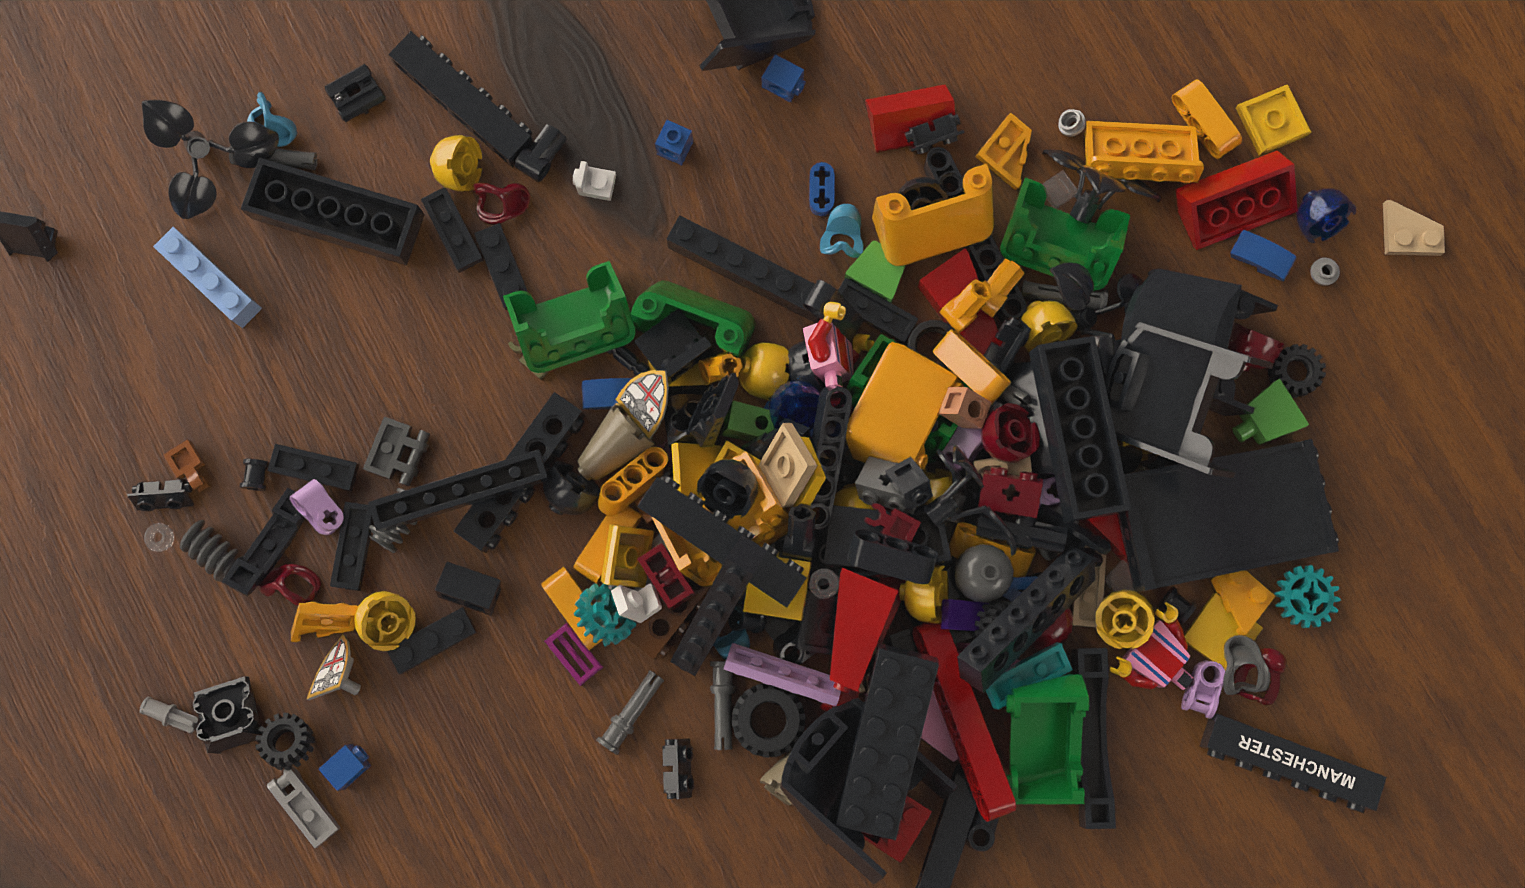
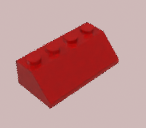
M1278 151L1175 189L1178 213L1196 250L1238 235L1243 230L1248 231L1298 212L1294 163Z

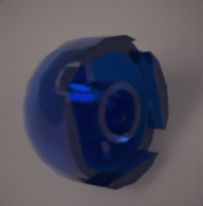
M1334 188L1312 190L1303 197V202L1300 204L1296 215L1301 233L1310 243H1315L1314 239L1318 237L1325 241L1343 230L1350 223L1347 219L1352 212L1355 216L1356 206L1340 190Z
M801 380L789 381L779 386L774 391L769 402V415L776 429L779 428V423L783 419L788 418L812 430L821 393L818 388L809 382Z

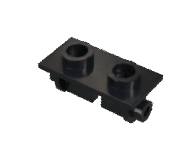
M949 113L934 119L933 123L936 130L932 132L928 122L910 127L909 131L905 132L907 142H913L914 146L909 147V150H916L917 154H922L932 150V144L943 141V144L947 145L960 140L958 135L965 132L962 129L957 130L956 126L961 124L958 114L952 115Z
M1010 316L1008 320H1004L995 335L997 339L1003 341L1001 346L991 342L983 356L1005 374L1012 367L1014 357L1020 347H1023L1028 341L1031 328L1021 319L1018 320Z
M186 479L165 481L164 490H161L162 484L160 481L139 482L132 487V493L127 494V497L137 510L146 512L153 511L154 509H181L182 507L194 506V503L188 496V493H191L193 489Z
M690 738L665 739V745L662 746L663 766H673V772H663L664 793H667V799L691 798L694 789V778L691 775L693 749L690 745Z

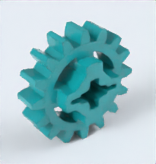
M1313 565L1305 566L1304 571L1301 566L1293 568L1294 574L1290 571L1285 572L1283 575L1286 581L1280 580L1276 583L1282 588L1281 591L1274 592L1276 597H1281V602H1278L1275 606L1283 607L1285 610L1281 617L1291 616V625H1297L1301 621L1302 628H1309L1311 624L1313 627H1320L1321 620L1323 622H1330L1331 618L1328 613L1338 612L1333 603L1341 601V598L1334 596V592L1339 590V586L1331 587L1330 585L1333 576L1324 578V569H1317L1314 572ZM1301 578V581H1298V587L1294 590L1291 589L1292 585ZM1306 593V595L1311 596V601L1304 598L1303 594ZM1291 602L1295 605V607L1297 608V611L1294 609V607L1292 606ZM1320 604H1323L1322 609L1314 615V613H1316V608Z
M596 583L593 584L589 589L586 588L575 602L578 609L574 612V616L581 618L577 623V627L584 626L586 630L583 635L586 637L592 634L594 643L602 639L604 646H608L611 642L617 645L622 640H625L636 626L633 620L619 615L612 592L607 584L603 583L600 587ZM596 599L597 602L591 605L592 600ZM620 623V627L615 629V626Z

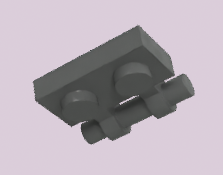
M384 417L363 469L392 480L396 470L401 471L403 474L399 483L410 487L413 477L418 475L419 468L417 467L422 454L426 453L429 447L427 442L430 433L420 430L416 440L409 438L413 429L411 426ZM405 446L412 448L407 464L400 462Z

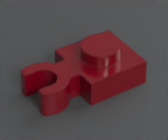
M872 503L871 507L879 512V517L877 520L865 517V523L870 526L881 525L883 527L881 534L912 541L921 523L920 521L895 508L888 515L882 505Z

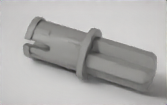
M149 696L144 699L140 706L139 713L161 721L165 727L171 725L187 733H193L199 724L198 717L177 709V705H167Z

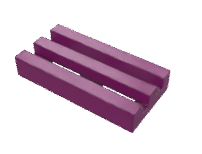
M568 623L564 624L544 641L580 686L604 668L592 652L586 648ZM564 632L569 634L594 667L591 670L562 635ZM558 639L586 673L582 677L579 675L553 641Z

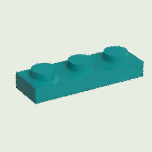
M1056 642L1010 666L986 692L993 708L1000 709L1006 706V695L1012 694L1013 688L1057 678L1073 669L1062 644Z

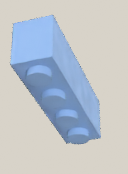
M172 227L153 246L231 321L243 328L262 309L176 228Z

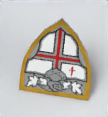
M651 370L637 375L624 386L615 399L649 439L652 438L659 428L667 408L669 390L667 371Z
M344 634L333 645L319 667L310 687L307 700L341 688L353 695L358 694L361 685L348 679L354 658L350 657V644Z

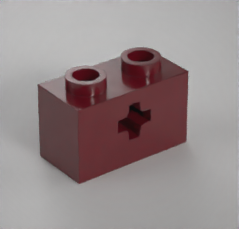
M991 466V470H984L982 481L984 488L981 489L978 507L987 506L993 511L1037 518L1043 479H1038V474L1021 471L1020 475L1009 474L1006 468ZM1009 484L1015 485V490L1019 491V493L1015 492L1013 497H1008L1007 491L1002 489H1008Z
M660 543L637 559L668 608L672 611L697 595L685 575L679 571L670 552L663 543Z

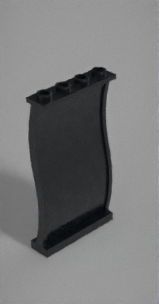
M1313 439L1213 458L1212 464L1236 472L1234 478L1210 475L1183 464L1124 474L1132 510L1117 514L1134 591H1146L1338 552L1339 539L1337 532L1333 528L1331 519L1332 509L1329 502H1327L1324 490L1325 479L1320 473L1318 450L1313 444Z

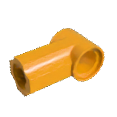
M1005 258L989 280L984 281L991 288L992 298L981 310L991 318L999 311L1008 298L1006 296L1024 275L1018 264Z
M975 279L959 295L949 301L939 313L957 333H960L977 318V312L992 298L991 288L985 282Z
M726 351L698 362L701 377L706 384L721 380L731 373H736L738 377L739 371L743 367L740 358H736Z

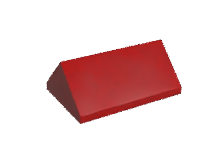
M945 84L865 100L876 153L914 146L913 142L908 143L905 137V132L909 131L910 127L928 122L932 132L936 130L933 123L934 119L949 113L955 115L954 99Z

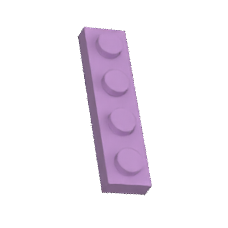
M734 643L731 645L724 670L790 691L794 694L815 699L821 703L837 706L841 691L833 687L835 682L830 680V675Z

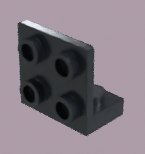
M676 309L635 340V344L655 370L667 371L668 385L697 365L699 360L705 359L713 353L712 345L706 337L702 338L680 309Z

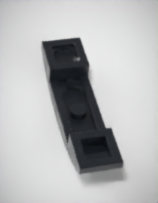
M289 488L285 490L271 510L273 515L243 558H237L221 581L224 585L248 597L271 572L305 520V517L297 511L290 500V496L295 491Z

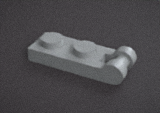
M292 766V770H283L284 774L278 779L274 778L271 780L267 787L312 846L318 848L341 827L308 787L299 771ZM291 783L295 790L288 795L285 788Z

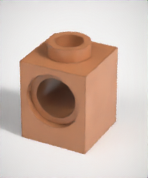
M948 387L939 414L961 428L982 429L991 402L968 387Z

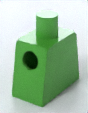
M873 240L847 270L845 278L892 303L906 265L894 266L890 264L885 258L881 244Z
M1278 379L1246 404L1255 408L1254 414L1239 415L1243 422L1233 427L1232 430L1240 442L1253 436L1257 444L1261 445L1296 432L1308 426L1309 423L1282 381Z
M732 401L724 419L725 425L721 430L720 436L751 441L765 432L769 433L779 428L780 422L775 421V411ZM755 422L761 424L762 430L756 427Z

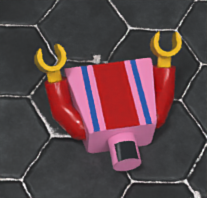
M836 302L826 303L824 306V319H820L818 323L803 328L812 372L825 386L836 385L843 387V382L850 380L854 375L853 366L860 358L859 353L861 350L869 351L875 342L868 340L870 335L857 334L854 336L852 349L850 341L832 323L833 319L842 320L846 313V308Z
M1165 602L1167 606L1165 613L1158 609L1155 611V615L1162 619L1163 622L1160 620L1155 621L1154 630L1148 641L1138 648L1132 649L1131 647L1122 658L1117 656L1116 659L1120 663L1119 668L1110 667L1109 669L1111 673L1119 675L1132 687L1152 690L1156 687H1165L1172 681L1181 690H1184L1194 679L1193 676L1182 668L1190 658L1187 652L1188 644L1183 628L1177 618L1178 609L1168 602Z

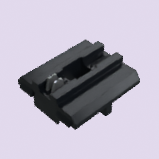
M365 63L324 86L326 93L334 102L340 117L345 122L362 113L368 114L369 109L386 100L384 92L377 85L371 75V70ZM355 88H357V90H358L359 88L361 89V91H360L359 93H357V94H355V95H353V96H351V97L349 96V94H351V91H352L353 89H355Z

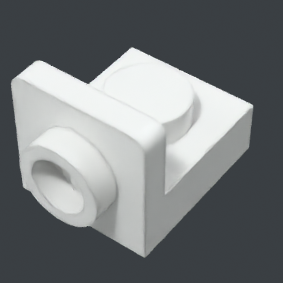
M581 161L580 168L574 171L573 185H576L579 195L611 201L616 172L588 167L587 162Z
M648 584L638 592L622 585H618L611 590L619 615L642 623L662 608L657 590L652 584Z

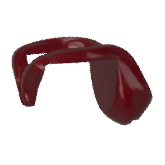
M482 182L473 185L474 192L480 197L477 203V214L479 219L485 223L498 224L523 214L530 204V193L527 187L522 184L511 183L504 188ZM486 193H493L501 199L503 203L502 213L493 214L484 211Z
M285 564L272 569L258 586V589L266 597L274 595L278 590L286 599L298 606L299 603L311 602L321 587V580L312 570L305 566ZM297 574L314 587L307 599L291 592L285 586L284 581L287 576Z
M1261 648L1260 651L1271 676V684L1263 698L1246 693L1244 689H1241L1237 694L1249 700H1256L1263 705H1271L1278 696L1280 674L1286 669L1287 659L1278 650ZM1254 664L1239 666L1234 676V684L1236 682H1245L1248 672L1256 666Z

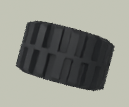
M763 683L749 688L740 696L733 710L732 727L736 738L745 749L754 755L769 758L781 756L793 749L804 733L806 719L802 703L794 693ZM766 702L779 705L786 715L785 728L779 735L771 738L759 735L754 730L751 722L755 708Z

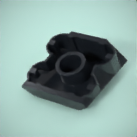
M0 211V242L9 256L13 253L42 257L48 262L58 253L55 246L58 230L45 226L46 223L36 217Z
M736 373L723 377L716 387L710 386L696 406L688 425V432L696 438L700 447L714 446L739 385Z
M712 385L669 386L668 404L664 420L668 446L671 450V444L674 443L698 444L696 438L688 432V425L702 395ZM723 422L721 426V429L719 431V434L714 445H719L721 443L720 432L723 429L725 422Z
M248 676L194 692L193 708L198 713L200 721L196 728L197 737L205 743L207 753L221 754L222 751L256 741V735L262 736V733L259 731L261 723Z

